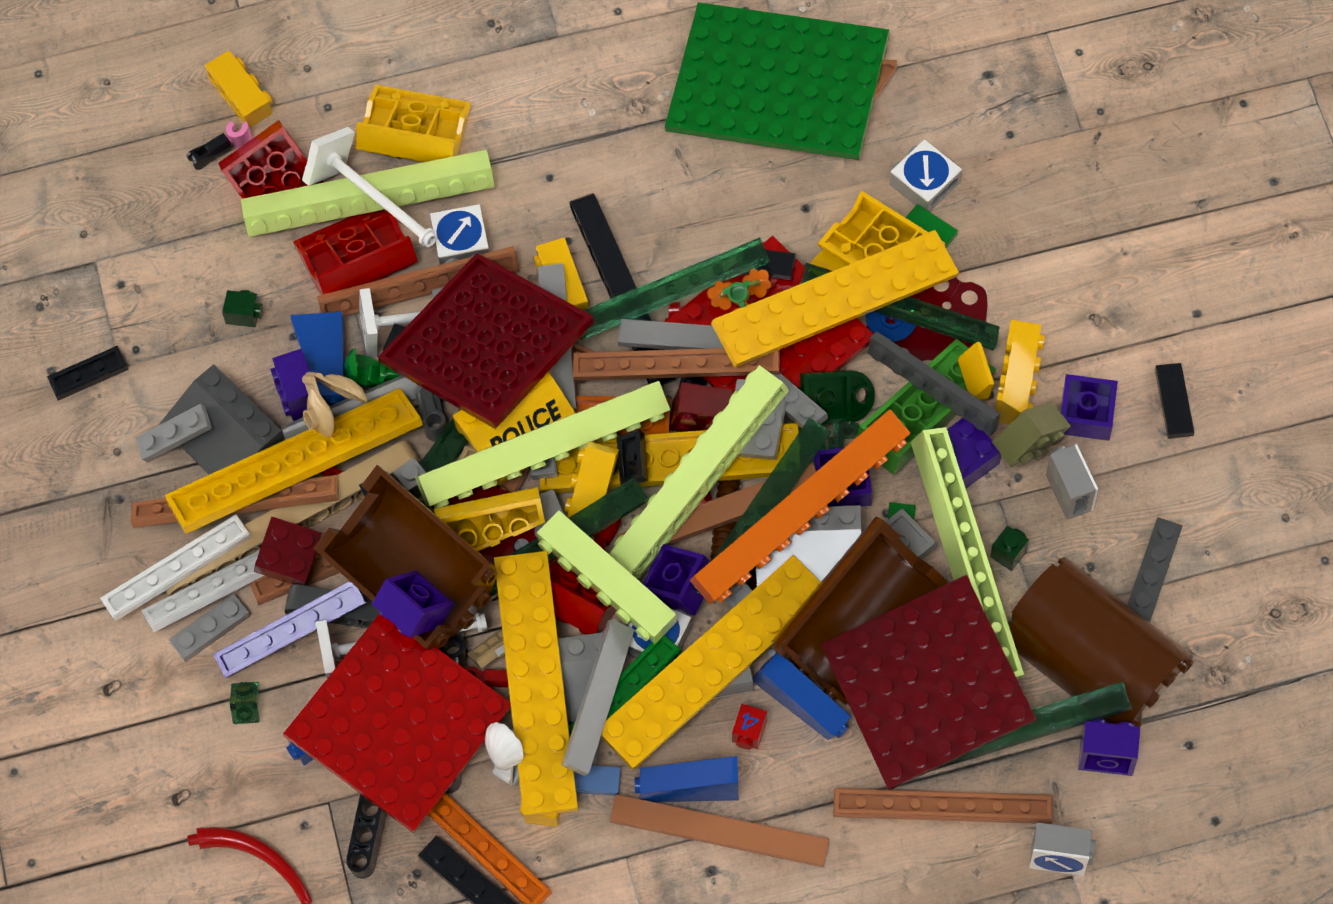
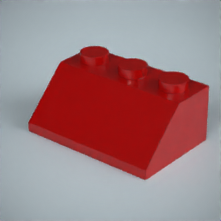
M558 559L549 564L556 618L563 623H569L578 628L584 635L602 632L606 628L607 621L612 619L617 610L611 605L607 607L596 597L598 594L591 587L586 589L577 580L578 575L572 570L569 572L564 570L557 562Z

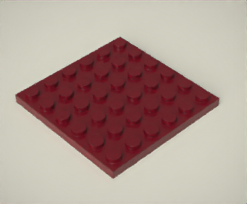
M476 253L378 356V359L384 366L496 429L594 323V319L591 314Z
M967 575L821 644L888 790L905 784L1037 721Z

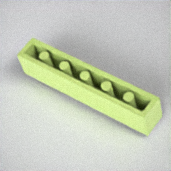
M558 510L537 532L539 547L546 551L548 555L552 552L558 558L557 562L567 572L572 570L578 575L577 580L586 589L591 587L598 593L596 597L607 607L609 605L617 610L616 615L624 623H632L637 628L635 630L636 633L643 640L648 641L650 639L656 644L677 622V616L674 611L561 511Z

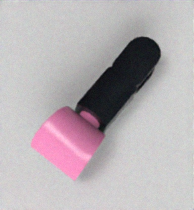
M230 121L226 127V136L222 133L206 144L189 151L187 158L189 161H193V167L196 170H200L213 159L230 150L232 145L240 148L253 139L247 121L242 124V128L238 132L234 123Z

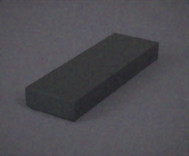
M117 345L51 374L47 378L59 401L129 369Z
M1182 364L1156 365L1155 374L1167 438L1194 436Z

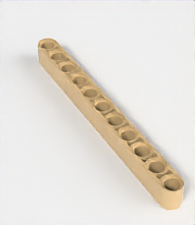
M408 441L398 442L338 474V500L277 508L246 523L244 526L251 536L250 539L167 589L168 597L260 550L271 516L310 528L364 499L365 497L359 484L365 481L376 465H379L394 478L393 472L412 458H415L420 465L421 461Z

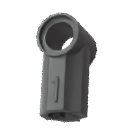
M421 388L416 393L425 435L430 441H441L447 436L448 428L440 397ZM433 424H440L437 427H430Z

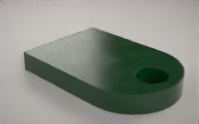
M854 370L800 373V390L827 413L828 419L821 425L856 422L870 412L875 399V391L872 382L863 373ZM863 388L866 393L863 401L858 402L856 394L859 389Z

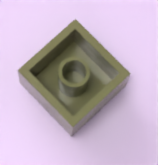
M1050 402L1024 410L992 443L1010 467L1020 463L1023 466L1032 459L1038 461L1049 453L1048 448L1063 440L1065 437L1063 433L1071 426L1055 404Z

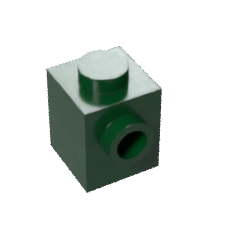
M227 290L222 311L225 323L256 328L257 318L261 319L263 313V304L259 302L257 293L249 290H241L240 292Z
M1007 525L992 544L990 557L1010 571H1013L1027 553L1029 539L1021 530L1012 529Z

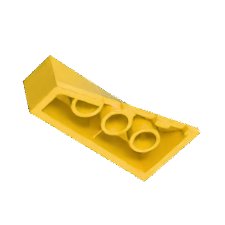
M1011 320L995 407V410L1000 413L998 423L1010 425L1024 410L1033 408V403L1028 401L1029 395L1035 396L1037 380H1032L1033 372L1039 373L1041 358L1036 357L1037 349L1043 350L1045 335L1040 334L1041 324Z
M538 487L434 509L436 516L477 551L489 546L498 545L500 541L510 536L515 537L545 523Z

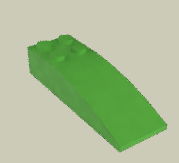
M956 339L931 361L928 366L967 391L958 358L969 348ZM988 363L991 375H993L996 369ZM908 382L859 426L856 437L891 409L910 432L905 438L906 445L896 453L891 450L885 455L888 460L882 466L894 475L915 456L911 445L913 439L923 430L945 427L956 414L953 410L941 402H937L932 396L916 388L911 382Z

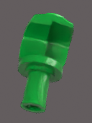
M356 348L351 349L344 363L346 377L355 381L360 387H375L385 382L386 379L392 380L401 376L381 364L379 359L377 361L369 356L356 354Z

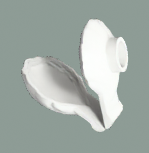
M491 723L486 730L485 745L494 763L493 775L511 786L516 785L519 782L518 764L524 758L522 744L516 738L513 728L510 730L505 724Z

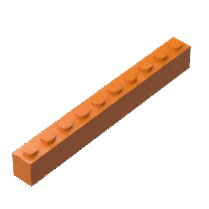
M889 409L690 579V582L709 604L715 600L721 603L732 594L729 590L730 587L735 583L741 586L752 576L749 573L751 569L755 566L761 569L771 560L769 554L776 549L778 552H781L791 543L788 538L796 532L799 536L811 526L808 521L813 516L819 519L829 511L830 508L827 504L833 499L837 503L849 493L847 490L848 486L853 482L858 486L869 476L866 473L872 466L875 469L879 468L888 460L885 455L889 451L893 450L896 453L906 445L905 438L910 434L909 430Z

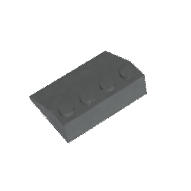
M214 364L192 382L159 423L160 425L199 404L206 407L212 429L180 445V447L208 475L284 441L282 431Z

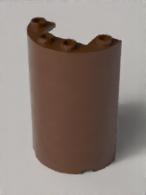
M376 465L361 485L368 494L340 530L328 528L313 549L371 601H374L386 579L417 570L454 603L442 625H438L432 631L413 637L425 649H432L434 647L440 649L462 628H469L475 620L474 615L480 608L485 607L491 600L489 594L497 577L496 568L384 469Z
M875 517L771 641L774 644L772 649L784 659L786 658L789 662L792 661L795 667L806 677L808 675L823 687V692L834 702L838 699L844 705L848 702L821 644L948 583L934 567L918 558L899 539L901 536L879 517Z
M1066 557L1060 558L1058 560L1060 565L1057 567L1052 564L1026 591L1011 612L1012 622H1008L1017 653L1099 719L1109 724L1128 722L1135 727H1141L1143 723L1140 721L1142 719V711L1147 706L1151 708L1160 697L1158 692L1163 686L1168 688L1180 672L1185 674L1194 663L1192 660L1193 656Z

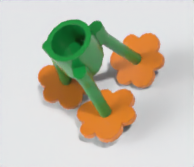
M752 269L749 275L743 278V283L726 282L723 284V282L717 281L714 287L708 289L707 295L712 299L711 305L713 307L719 306L722 310H728L731 307V302L739 305L740 308L750 305L747 303L749 295L755 294L759 298L764 297L767 294V289L771 288L772 283L768 280V271Z

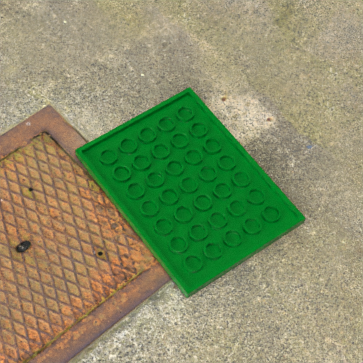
M698 2L667 115L665 131L860 160L890 35L889 29Z

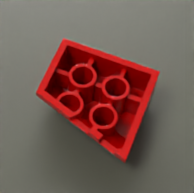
M280 120L218 163L221 171L242 199L308 186L302 181L308 158Z

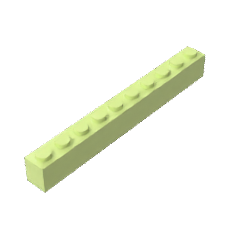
M487 150L360 175L398 207L495 187ZM348 178L241 199L248 237L385 210Z
M760 365L756 370L751 371L742 388L732 394L726 408L714 417L713 424L707 432H703L698 437L696 445L691 452L686 453L682 457L680 465L675 472L666 477L663 483L664 486L658 493L650 497L644 511L634 517L628 531L616 540L614 548L609 555L639 580L655 560L662 545L669 543L762 426L765 419L789 392L786 385Z
M656 381L415 477L426 507L433 505L434 509L449 504V498L458 496L459 500L473 495L472 489L482 486L483 490L497 485V479L506 476L507 480L522 475L521 470L529 466L531 471L546 465L544 460L554 457L555 461L568 457L570 456L569 450L578 447L580 451V448H585L589 441L592 442L602 438L603 442L617 437L616 432L625 428L627 432L640 428V422L649 419L652 423L665 418L664 412L669 411L670 407L660 382Z
M947 428L923 430L911 441V445L953 580L965 575L968 576L1018 680L1024 676V672Z

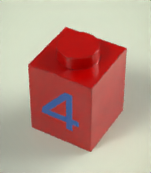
M741 704L732 731V742L742 749H758L767 722V711Z

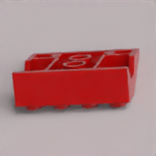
M387 210L350 216L293 241L321 295L382 279L393 272L405 269L411 264L418 262L411 238L404 236L396 218Z

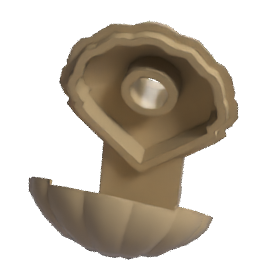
M307 372L302 377V382L305 384L308 392L307 410L303 411L304 422L309 430L316 429L324 437H330L334 432V418L330 407L319 393L316 380L333 392L348 399L352 398L365 403L367 402L364 390L352 379L334 374L323 377L321 373Z

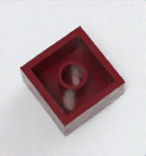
M681 382L672 401L669 429L676 430V432L708 430L713 424L714 417L729 404L733 390Z
M271 516L254 566V572L292 585L305 586L316 554L313 548L321 539L322 533Z

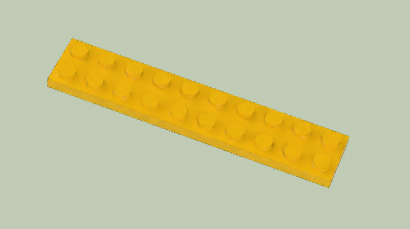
M933 230L715 318L711 325L733 366L736 368L958 276L959 271L936 230Z
M398 388L335 417L334 432L330 437H324L316 429H308L164 496L184 533L187 534L423 425L421 417L402 389Z
M796 423L783 424L777 460L737 456L718 481L777 477L799 469V426ZM707 430L644 435L648 481L624 487L620 484L618 471L612 476L609 489L663 485L666 477L675 472L680 465L682 457L686 453L691 452L696 445L698 437L703 432H707ZM616 437L603 442L602 438L592 441L617 449ZM578 447L569 450L570 456L557 460L558 477L540 479L541 493L554 489L555 493L574 492L575 488L571 487L574 472L579 473L581 463L577 462L579 455Z
M546 551L494 557L513 729L516 738L522 744L524 754L522 762L518 764L523 816L526 818L578 811L574 771L561 765L570 738L548 554Z
M792 555L610 716L605 722L601 738L632 770H635L774 645L771 641L820 584V581Z

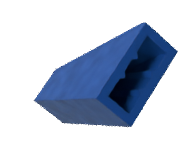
M342 312L291 315L292 326L310 372L321 373L323 377L330 374L346 377L344 373L345 323ZM316 380L319 393L328 406L346 399V397L333 392Z
M778 653L769 658L752 677L753 683L827 740L834 736L839 738L849 727L846 722L851 716L786 658L784 659Z
M738 756L640 768V777H635V794L640 793L641 800L651 802L739 800Z

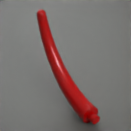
M221 827L196 828L197 834L187 835L189 846L199 844L200 850L217 847L231 848L249 853L263 860L287 881L301 904H311V897L296 871L278 852L261 840L237 830Z

